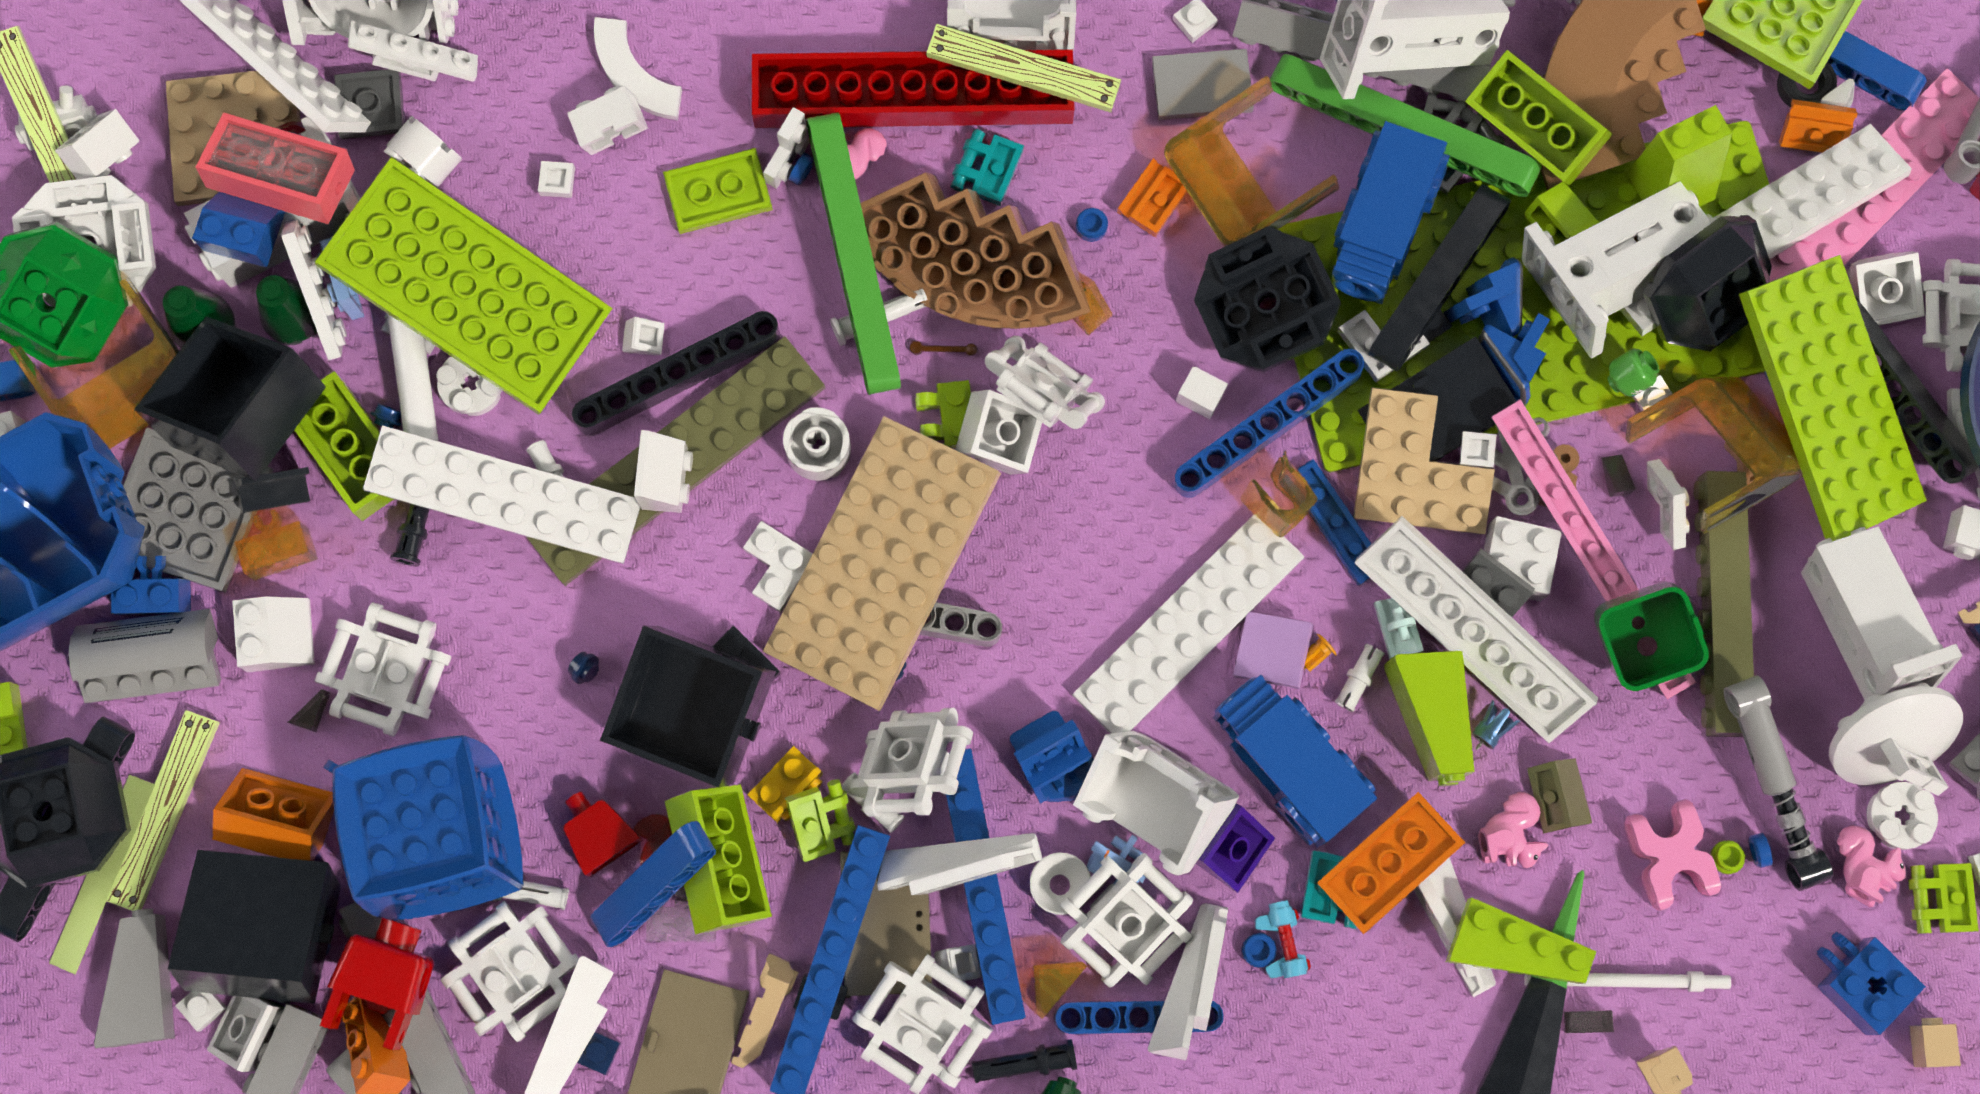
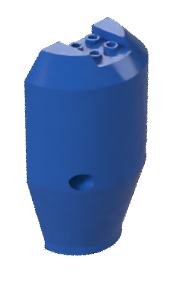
M47 412L0 436V652L131 582L145 531V526L136 520L125 488L121 483L125 471L105 442L87 424Z

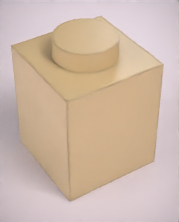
M1921 1018L1922 1025L1909 1026L1914 1067L1961 1066L1956 1024H1943V1018Z

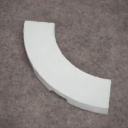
M595 17L594 40L597 54L608 79L614 87L625 86L635 95L640 109L659 117L678 120L682 95L681 86L657 80L637 63L629 49L626 20Z

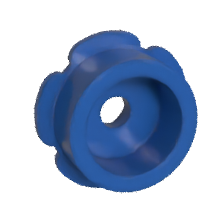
M378 403L375 412H370L372 416L376 417L374 423L381 427L383 425L393 428L394 425H401V412L394 408Z

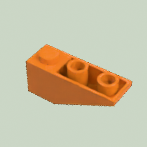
M354 996L347 1003L342 1020L346 1028V1046L350 1054L351 1076L354 1079L356 1094H399L411 1080L406 1051L403 1046H401L400 1050H390L382 1047L389 1030L388 1024L379 1012L368 1009L364 999Z

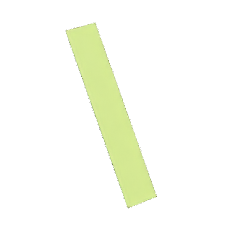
M132 775L128 776L123 793L131 831L122 842L120 841L100 871L86 875L49 964L76 975L156 784Z

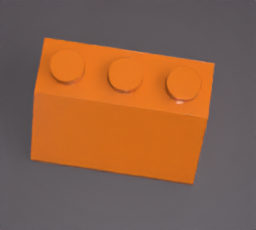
M241 768L213 809L212 840L278 858L314 861L324 844L334 813L333 792Z

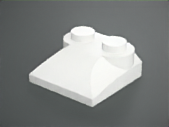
M1918 252L1890 253L1861 259L1851 264L1847 275L1851 287L1854 289V295L1878 325L1925 316Z

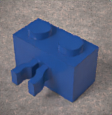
M138 556L136 566L141 575L140 579L131 580L128 584L111 592V614L183 613L191 611V582L187 579L162 578V572L166 566V556H155L156 564L152 569L151 577V570L146 564L147 556Z

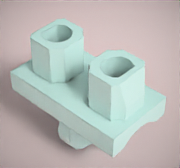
M1392 598L1373 603L1390 659L1397 654H1414L1424 651L1414 617Z

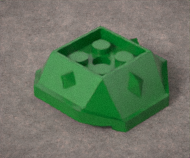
M58 222L4 236L0 243V339L51 368L94 362L129 305L119 271L118 257ZM43 293L54 297L56 301L55 307L49 306L44 302Z

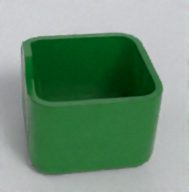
M1667 581L1656 583L1606 601L1595 610L1594 622L1610 666L1618 681L1627 690L1641 691L1690 674L1703 668L1708 661L1709 652L1699 619L1694 613L1686 592L1674 583ZM1637 616L1642 617L1645 620L1643 628L1635 629L1632 626L1633 618ZM1643 637H1652L1657 644L1655 652L1647 656L1640 654L1637 650L1638 641Z

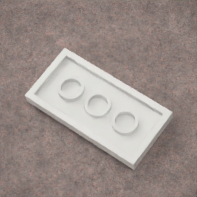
M298 218L286 221L281 237L328 361L341 357L343 345H346L344 338L347 337L346 329L341 318L335 319L333 307L336 304L335 302L333 303L328 288L324 289L321 276H324V271L315 264L318 257L312 258L310 245H313L309 230L307 226H300Z

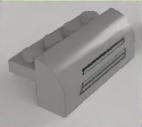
M204 609L76 626L69 643V666L72 681H78L84 703L219 686L221 676L213 651L218 635L211 610Z

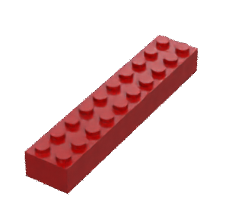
M1073 49L1025 50L1073 65ZM927 51L752 54V118L755 128H781L793 107L805 114V120L810 117L839 112L843 127L1073 124L1074 101L927 57Z

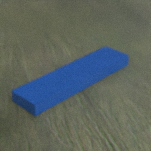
M1312 459L1288 474L1285 479L1359 586L1369 580L1370 577L1354 562L1371 545V542L1315 460Z

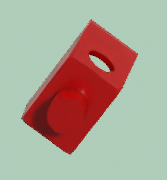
M580 791L565 801L574 818L565 823L563 829L585 876L592 877L643 841L637 832L604 799L597 801L591 806L583 792Z

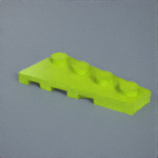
M1471 897L1467 899L1445 962L1585 984L1597 951Z

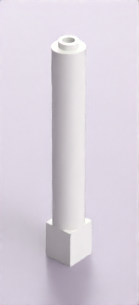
M387 314L403 431L438 441L425 339Z

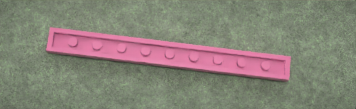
M1521 399L1491 416L1604 600L1609 601L1639 590ZM1640 616L1633 618L1632 626L1635 629L1643 628L1645 620ZM1643 637L1637 643V650L1645 656L1653 654L1657 648L1656 641L1652 637ZM1690 673L1658 684L1665 698L1669 699L1695 684L1696 681Z

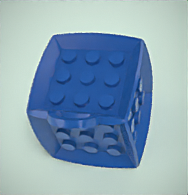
M466 735L435 738L381 750L341 765L328 759L323 766L324 769L332 773L336 831L349 889L353 900L373 916L391 920L432 916L492 901L519 891L524 886L518 824L506 775L498 756L479 740Z

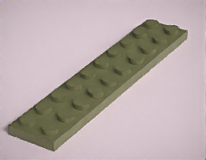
M784 336L657 433L685 441L688 451L693 452L692 470L686 471L685 484L690 485L691 491L826 388L816 373L786 336ZM639 447L597 477L589 485L634 497ZM640 507L632 535L664 511L642 510ZM527 537L564 586H567L602 559Z

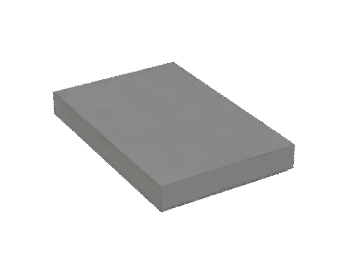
M1247 49L1152 56L1158 120L1207 116L1251 87ZM1252 89L1245 93L1231 107L1251 96ZM1253 97L1227 114L1253 112Z

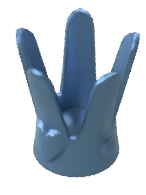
M1492 700L1483 721L1479 722L1472 733L1480 742L1476 746V750L1482 744L1493 750L1498 744L1499 739L1516 726L1520 720L1513 722L1512 718H1507L1510 714L1507 708L1503 709L1495 717L1497 708Z

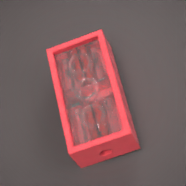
M224 112L196 165V169L206 188L325 224H329L355 171L347 149Z

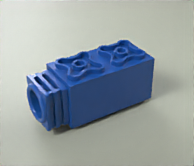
M1385 121L1381 132L1375 130L1358 173L1359 179L1356 189L1352 188L1335 232L1336 238L1333 246L1337 247L1338 251L1336 265H1334L1331 278L1334 288L1357 299L1383 304L1385 294H1387L1392 279L1398 280L1423 213L1430 214L1445 176L1450 155L1445 154L1446 141Z
M1259 675L1257 678H1250L1215 709L1216 714L1213 719L1221 725L1220 727L1227 732L1233 741L1229 747L1277 801L1274 804L1277 811L1293 826L1298 835L1309 846L1314 844L1318 848L1327 843L1378 799L1373 793L1376 790L1374 785L1356 768L1343 750L1339 749L1336 751L1328 742L1330 735L1310 715L1306 707L1296 697L1291 699L1286 695L1281 698L1272 689V686L1264 680L1262 675Z

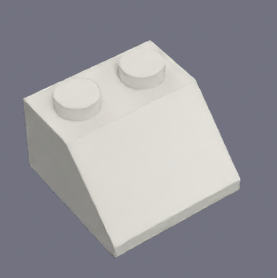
M641 430L634 497L642 510L682 513L683 503L688 504L690 485L685 484L686 471L692 470L693 452L688 451L685 441Z
M266 596L232 601L237 667L246 672H256L315 664L309 598Z

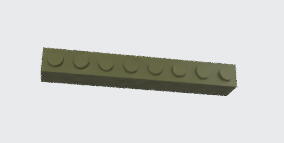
M1706 471L1697 478L1693 488L1694 499L1698 500L1699 510L1694 520L1695 531L1699 532L1700 545H1697L1695 553L1696 563L1700 564L1701 577L1697 580V595L1702 600V609L1698 612V619L1709 652L1708 661L1704 666V675L1700 678V692L1702 695H1705V708L1701 712V724L1703 728H1706V737H1743L1737 718L1733 716L1725 702L1723 691L1728 686L1754 677L1748 508L1708 531V527L1727 517L1746 501L1744 500L1710 518L1713 513L1747 494L1746 472Z

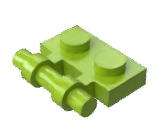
M834 779L827 783L829 794L826 797L822 798L821 792L817 787L785 797L798 850L803 862L836 852L833 839L841 837L843 845L852 844L854 839L853 831L856 828L853 818L849 817L846 806L849 802L847 792L842 790L839 779ZM834 810L836 821L829 825L826 812Z
M1971 863L1933 865L1934 878H1926L1925 865L1910 866L1912 879H1909L1908 883L1909 890H1913L1915 910H1911L1912 920H1916L1917 934L1932 933L1930 920L1939 919L1940 933L1979 931ZM1927 889H1935L1937 909H1929Z

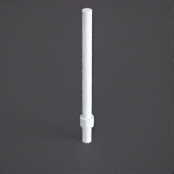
M1688 971L1687 975L1589 973L1585 984L1568 982L1567 986L1687 988L1688 992H1703L1704 989H1730L1731 977L1730 975H1704L1702 971ZM1525 974L1524 976L1526 986L1531 978V975Z

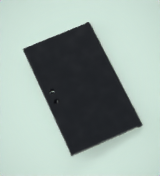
M1476 336L1390 389L1438 396L1429 461H1437L1460 447L1463 431L1483 433L1496 425L1491 416L1516 402L1513 394ZM1369 403L1357 410L1365 424Z

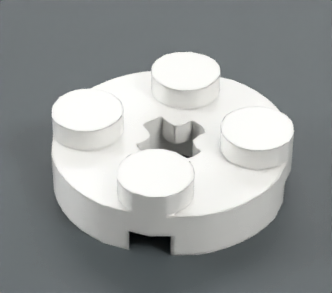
M449 357L437 371L439 395L443 402L454 412L468 414L469 416L482 415L493 409L501 398V389L453 357ZM471 376L474 378L477 376L479 378L475 383L477 387L475 390L471 391L469 387L463 389L462 384L465 383L466 377Z
M1896 782L1888 784L1880 789L1877 794L1873 795L1868 803V826L1882 840L1880 842L1887 847L1893 849L1900 848L1901 850L1916 848L1929 842L1937 828L1938 812L1934 804V797L1929 791H1921L1912 783ZM1902 807L1910 815V819L1906 820L1905 825L1901 824L1899 818H1895V812L1901 811Z

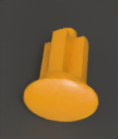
M1318 633L1316 635L1319 639L1308 648L1304 669H1307L1309 672L1331 653L1337 656L1332 645Z

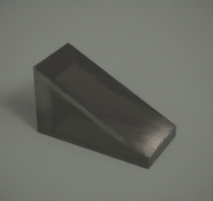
M1622 454L1601 458L1610 497L1629 495L1636 490Z
M321 689L287 723L317 732L331 693Z
M1612 1010L1564 1012L1565 1033L1614 1032Z

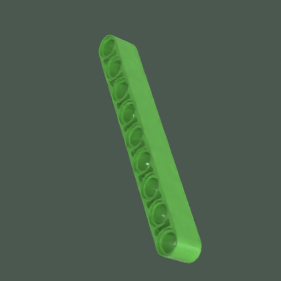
M1282 55L1267 83L1274 92L1370 134H1374L1375 130L1381 132L1385 121L1446 141L1445 154L1450 155L1447 167L1518 197H1527L1542 169L1539 161L1524 153L1361 84L1358 87L1355 99H1342L1326 69L1292 55Z
M837 112L807 118L809 140L867 394L871 395L900 389L899 370L840 114Z

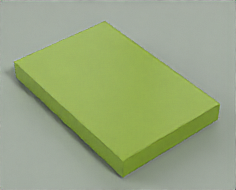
M756 148L663 172L680 234L773 210Z

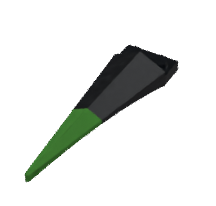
M1583 870L1577 873L1551 931L1571 941H1574L1584 880ZM1531 975L1508 1027L1477 1088L1476 1094L1551 1093L1568 982Z

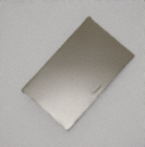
M840 852L841 874L849 852ZM880 869L844 975V986L848 988L846 998L872 995L886 974L884 969L889 961L914 974L927 954L931 956L929 894L911 895L909 885L894 890L879 891L877 882ZM926 974L923 979L932 984V977ZM897 981L888 995L901 994L906 985Z
M664 969L628 1094H721L749 991L737 990Z

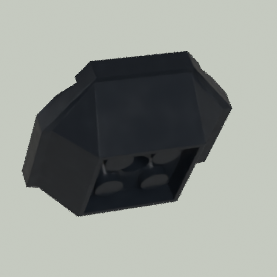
M1740 215V217L1721 216L1670 253L1657 270L1653 282L1648 283L1642 294L1655 322L1658 334L1665 342L1711 352L1749 323L1739 294L1770 282L1772 269L1756 220L1749 215Z
M1267 226L1208 255L1194 301L1221 360L1266 372L1325 343L1341 302L1313 243ZM1272 297L1276 299V305L1270 310H1263L1259 307L1260 302L1264 298Z
M69 737L0 755V871L29 889L100 871L120 841L122 842L131 831L118 764ZM51 804L53 807L52 816L44 821L42 811L46 805Z

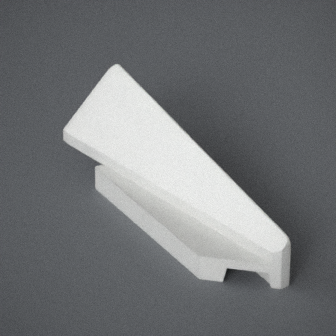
M1035 833L888 850L885 852L882 860L877 886L878 890L881 891L894 890L909 885L911 895L929 894L1043 859Z
M1450 858L1414 889L1448 953L1466 905ZM1455 964L1473 997L1495 986L1496 981L1490 968L1484 969L1471 965Z
M1207 903L1200 906L1191 930L1193 937L1185 946L1148 1046L1150 1053L1187 1060L1192 1029L1206 1031L1225 933L1227 907Z
M581 956L578 959L524 1094L560 1093L608 1010L597 1002L614 974L604 965L585 956Z

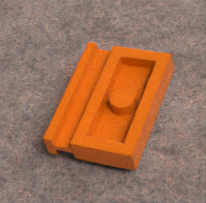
M1792 99L1791 108L1787 113L1779 138V144L1781 147L1822 153L1851 135L1853 122L1857 118L1858 113L1855 108Z
M1153 158L1118 207L1117 213L1129 218V221L1156 238L1190 189L1192 183L1168 167H1163Z

